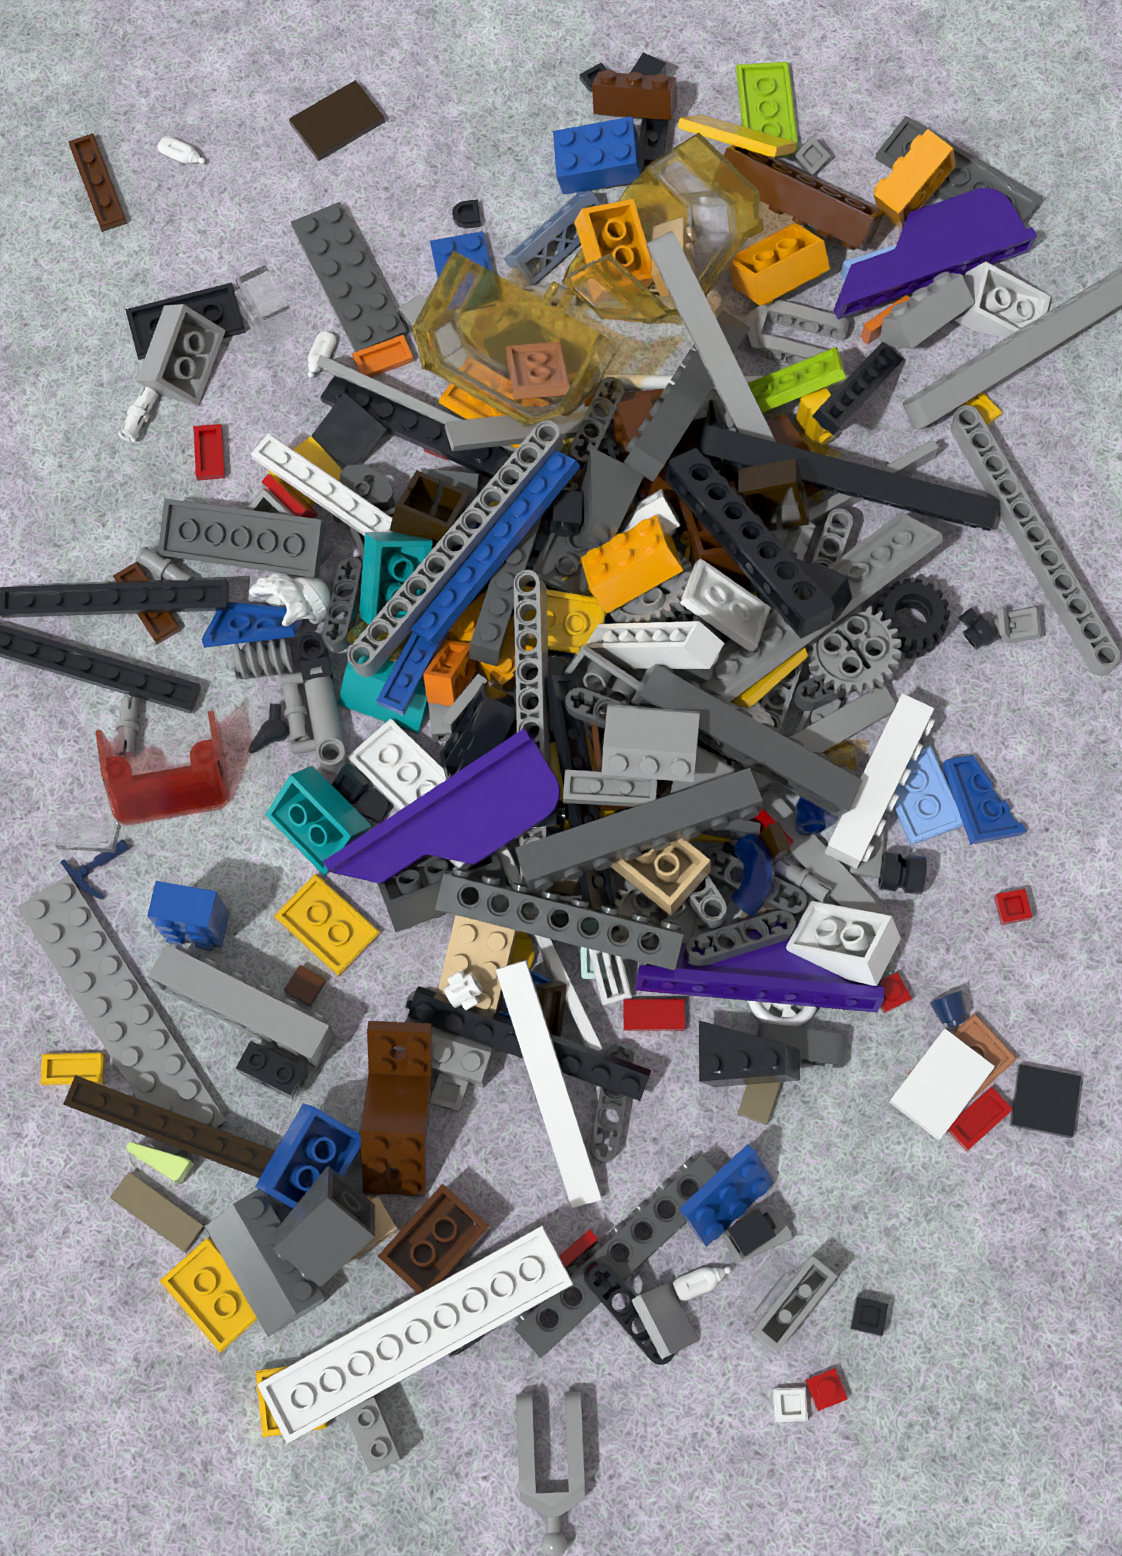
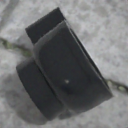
M969 608L958 617L967 627L963 631V635L974 649L978 650L981 646H989L999 639L989 622L972 608Z

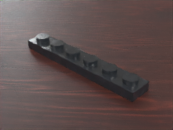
M882 341L818 408L812 417L823 429L828 430L834 436L903 361V358Z

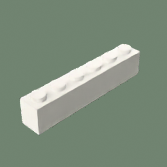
M700 621L598 624L586 643L587 647L618 668L650 669L655 664L664 665L671 669H710L718 660L719 652L724 645Z
M903 693L901 694L860 778L863 781L851 809L842 815L825 850V854L856 869L861 860L867 863L874 849V846L869 843L873 835L880 836L887 822L882 819V816L886 809L892 811L899 797L894 791L898 784L904 786L911 772L906 766L910 759L916 761L923 747L918 741L922 734L928 736L935 722L934 719L930 718L934 710L933 707Z

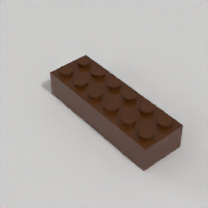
M734 145L726 148L714 177L721 181L720 185L731 191L738 189L745 193L744 197L755 203L762 201L769 205V210L777 214L783 215V213H787L793 216L792 221L802 226L809 224L817 228L816 232L826 238L836 237L842 240L840 243L842 246L851 250L860 249L871 243L885 214L884 211L773 157Z

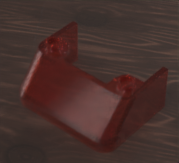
M214 710L208 711L212 739L197 742L190 751L191 766L132 776L129 762L124 757L112 756L111 744L103 731H96L101 776L112 815L118 823L128 826L215 811L224 808L229 803L230 788L221 725Z

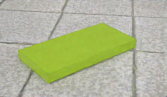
M788 61L736 65L741 126L796 142V152L799 147ZM794 153L774 158L791 157Z
M834 347L753 380L748 385L763 413L844 380L846 375L838 347Z

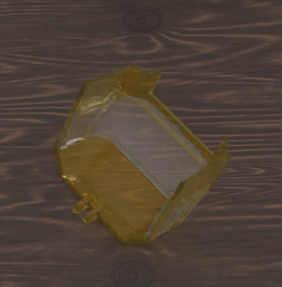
M699 132L651 162L616 201L634 199L646 243L652 241L653 226L684 217L687 227L691 226L695 234L696 242L692 244L696 258L692 259L695 266V276L705 297L717 283L747 239L764 231L763 218L760 219L758 204L761 203L759 190ZM581 248L566 268L562 283L602 320L613 319L647 324L683 322L670 295L664 297L654 295L610 253L586 264Z
M454 250L412 327L413 337L417 343L420 354L419 359L423 370L431 371L523 424L522 427L526 428L536 427L543 421L553 422L567 418L595 394L621 345L564 313L573 299V291L568 290L564 293L557 308L550 305V302L559 290V283L552 282L541 300ZM561 342L570 382V388L566 395L513 399L505 347Z

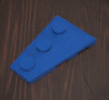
M229 602V610L217 611L202 637V643L204 648L295 637L304 619L296 620L290 626H283L282 621L287 612V607Z
M973 755L946 759L942 763L970 845L1016 837L1027 832L1023 824H1018L1010 814L1011 808L1005 800L1001 801L992 789V781Z

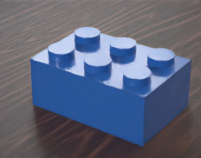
M632 116L553 131L556 177L563 194L642 181L638 134Z
M161 881L155 882L147 917L159 931L160 935L166 938L167 943L173 945H183L184 941L196 943V948L206 951H213V947L222 948L230 916L217 891Z
M303 1103L255 1187L293 1209L328 1166L341 1177H344L361 1146V1134L316 1107Z

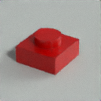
M1025 889L995 894L994 900L1001 925L1032 919Z
M898 972L881 980V987H884V999L880 1008L884 1014L912 1000Z
M835 1368L805 1380L817 1411L848 1399Z

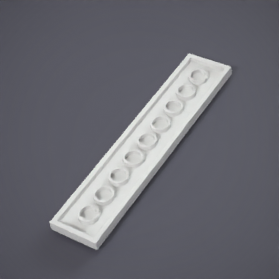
M542 1225L257 1385L286 1443H289L574 1283Z

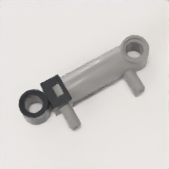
M308 632L303 634L297 642V650L301 659V672L279 677L282 687L290 683H304L314 737L312 740L292 743L291 750L294 755L316 751L320 767L325 772L338 773L342 766L347 764L348 758L333 674L328 657L329 652L320 634ZM309 648H320L316 654L310 655L306 653ZM336 751L339 753L338 757L334 760L325 759L328 752Z

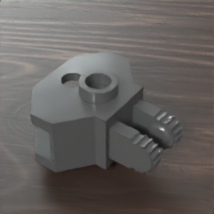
M365 464L345 466L340 473L343 485L383 512L395 507L394 493L387 476ZM333 516L334 521L337 523L342 522L338 517Z

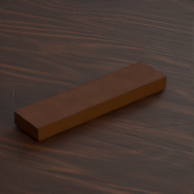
M94 134L68 141L101 231L104 232L127 224Z

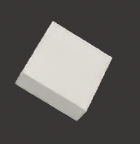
M806 1387L773 1389L775 1422L808 1421Z

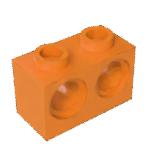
M445 640L423 674L427 702L452 706L469 685L476 673L475 660L469 659L470 643Z

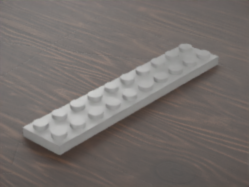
M901 512L828 566V568L847 576L853 598L836 622L943 542L942 534ZM775 608L770 609L757 648L750 652L734 640H728L719 652L711 679L699 684L701 690L710 695L721 696L727 701L726 704H728L836 622L831 621L830 625L800 639Z
M69 874L19 905L17 908L136 1098L217 1129L226 1124L227 1120ZM166 1144L172 1154L179 1155L185 1151Z

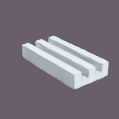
M588 949L602 1005L632 998L622 957L615 955L624 991L618 994L608 953L601 952L612 996L607 997L596 955L600 951Z

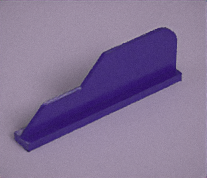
M978 188L909 212L895 249L851 264L833 311L837 319H841L914 293L922 287L929 286L934 282L933 279L943 272L964 275L967 271L985 261L992 265L1029 252L1037 235L1032 227L1026 229L1011 201L1003 193L991 188Z
M522 729L325 859L323 863L327 870L334 874L383 884L425 855L476 865L547 819L555 811L560 800L559 782L537 747L533 736L525 729Z
M776 922L775 927L781 926L784 930L787 925H781L779 922ZM756 929L746 934L754 940L762 937L761 933ZM790 938L786 941L703 967L692 966L686 961L684 952L687 943H682L675 970L647 963L646 965H639L635 980L636 991L878 1013L884 999V987H881V979L877 986L849 981L787 951L786 946ZM697 947L693 950V952H699L700 955H703L705 951H699Z

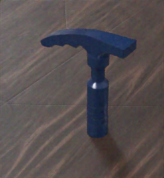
M122 839L95 856L94 860L85 866L84 864L79 866L78 870L73 869L65 859L60 862L71 879L80 888L93 897L103 900L105 898L103 894L96 892L92 887L90 888L88 883L83 881V877L89 875V871L97 866L101 867L118 855H121L129 847Z

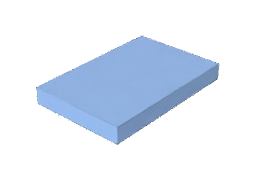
M931 746L923 747L916 761L910 759L906 766L911 772L904 786L898 784L894 791L899 797L893 808L910 846L964 826L951 789Z

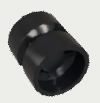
M883 851L878 889L896 892L898 888H902L904 893L921 895L926 878V856L909 854L906 858H902L900 853Z

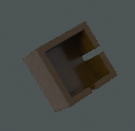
M796 458L739 469L738 494L743 497L750 510L761 518L764 526L769 531L778 530V506L781 505L783 529L809 525V500Z
M416 470L407 485V489H405L396 504L389 530L432 540V548H434L463 514L470 493L445 483L439 504L436 506L434 501L440 480Z

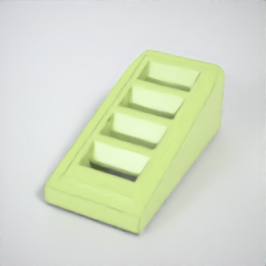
M129 1142L126 1146V1150L179 1185L184 1182L195 1165L188 1158L138 1143Z

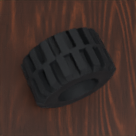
M908 578L904 579L902 584L899 581L893 583L891 589L887 587L880 597L874 613L875 616L880 611L883 612L882 622L888 619L892 620L890 629L898 630V636L895 639H901V647L898 650L906 653L905 658H912L914 653H917V657L924 656L926 650L929 653L933 651L935 646L940 643L949 623L950 610H947L949 605L947 599L942 600L943 593L941 590L934 591V585L930 582L924 585L922 584V579H916L914 583ZM903 608L915 609L925 617L927 625L921 628H909L898 620L895 612Z

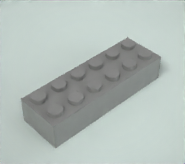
M168 944L165 945L148 975L158 989L319 1069L335 1039V1035L331 1030L332 1026L327 1023L328 1020L315 1012H312L309 1016L300 1010V1005L287 998L283 1002L279 1001L273 996L274 992L264 986L257 985L256 989L253 988L250 984L246 983L247 979L233 971L229 975L219 969L220 965L204 957L202 961L198 960L193 956L191 950L180 944H177L175 948Z

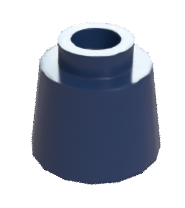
M961 990L930 1002L941 1024L947 1023L948 1028L966 1022L964 1016L968 1013Z

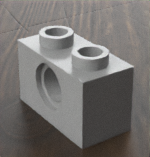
M372 1397L345 1411L347 1420L370 1473H374L403 1459L376 1397Z

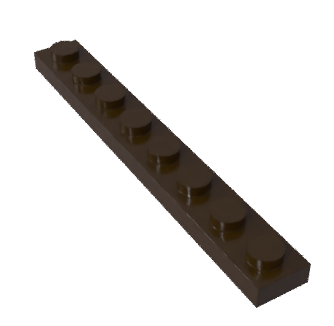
M75 1075L63 1105L257 1178L261 1177L276 1151Z

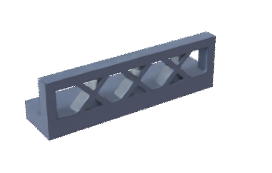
M592 191L578 192L503 259L506 264L511 268H518L528 284L534 285L580 244L578 233L573 240L566 239L567 227L570 224H575L574 221L583 208L601 205ZM558 241V253L554 257L546 256L548 243ZM531 258H540L539 270L532 275L525 264Z

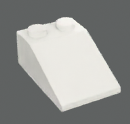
M985 261L966 272L964 280L975 303L956 316L954 321L973 331L1007 338L1047 313L1051 296Z
M811 901L786 948L787 951L849 981L877 986L901 938L892 916Z

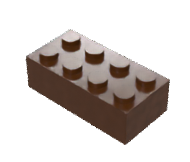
M649 395L616 403V414L612 415L615 427L612 429V435L615 444H621L623 452H620L622 463L630 454L625 449L634 435L639 438L641 437V434L637 431L647 417L650 420L653 418L649 415L653 407ZM667 461L653 482L645 476L643 477L636 491L639 501L662 489L669 502H679L677 494L665 481Z

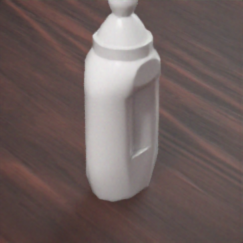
M164 136L158 144L159 152L181 163H205V159L201 158L191 145L171 136Z
M321 331L317 335L308 355V368L310 372L307 375L309 378H313L314 373L321 370L317 366L318 364H316L320 355L330 358L337 340L336 336L332 333Z
M729 1266L724 1269L702 1267L676 1278L672 1283L679 1300L687 1301L712 1291L717 1287L718 1283L722 1282L726 1274H731L732 1270Z

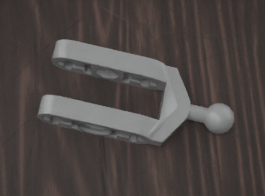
M782 300L757 306L746 317L734 314L733 310L728 306H720L714 312L716 319L721 311L724 310L750 327L745 336L750 352L759 354L762 358L788 365L795 364L826 350L775 336L762 335L766 320L836 340L844 339L849 327V322L845 318L837 319L835 314Z
M581 1391L565 1392L569 1492L536 1493L533 1394H516L520 1501L547 1517V1534L544 1535L541 1543L545 1555L562 1556L567 1550V1539L560 1532V1516L585 1499Z

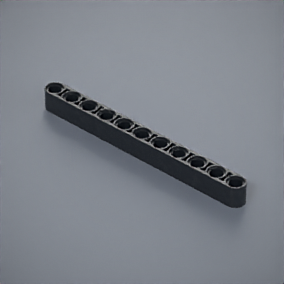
M704 426L699 448L700 453L709 460L740 468L796 458L802 482L805 485L972 528H982V530L993 531L1000 503L991 498L714 426Z

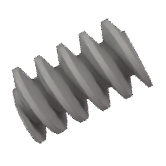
M281 638L279 647L275 646L273 640H269L267 649L264 648L261 641L257 642L256 650L252 649L249 642L246 643L244 651L240 650L238 644H234L233 664L236 679H238L239 672L244 680L249 679L251 671L255 678H260L262 669L267 677L272 676L274 668L279 675H283L285 666H287L290 674L295 673L292 644L288 646L284 638Z

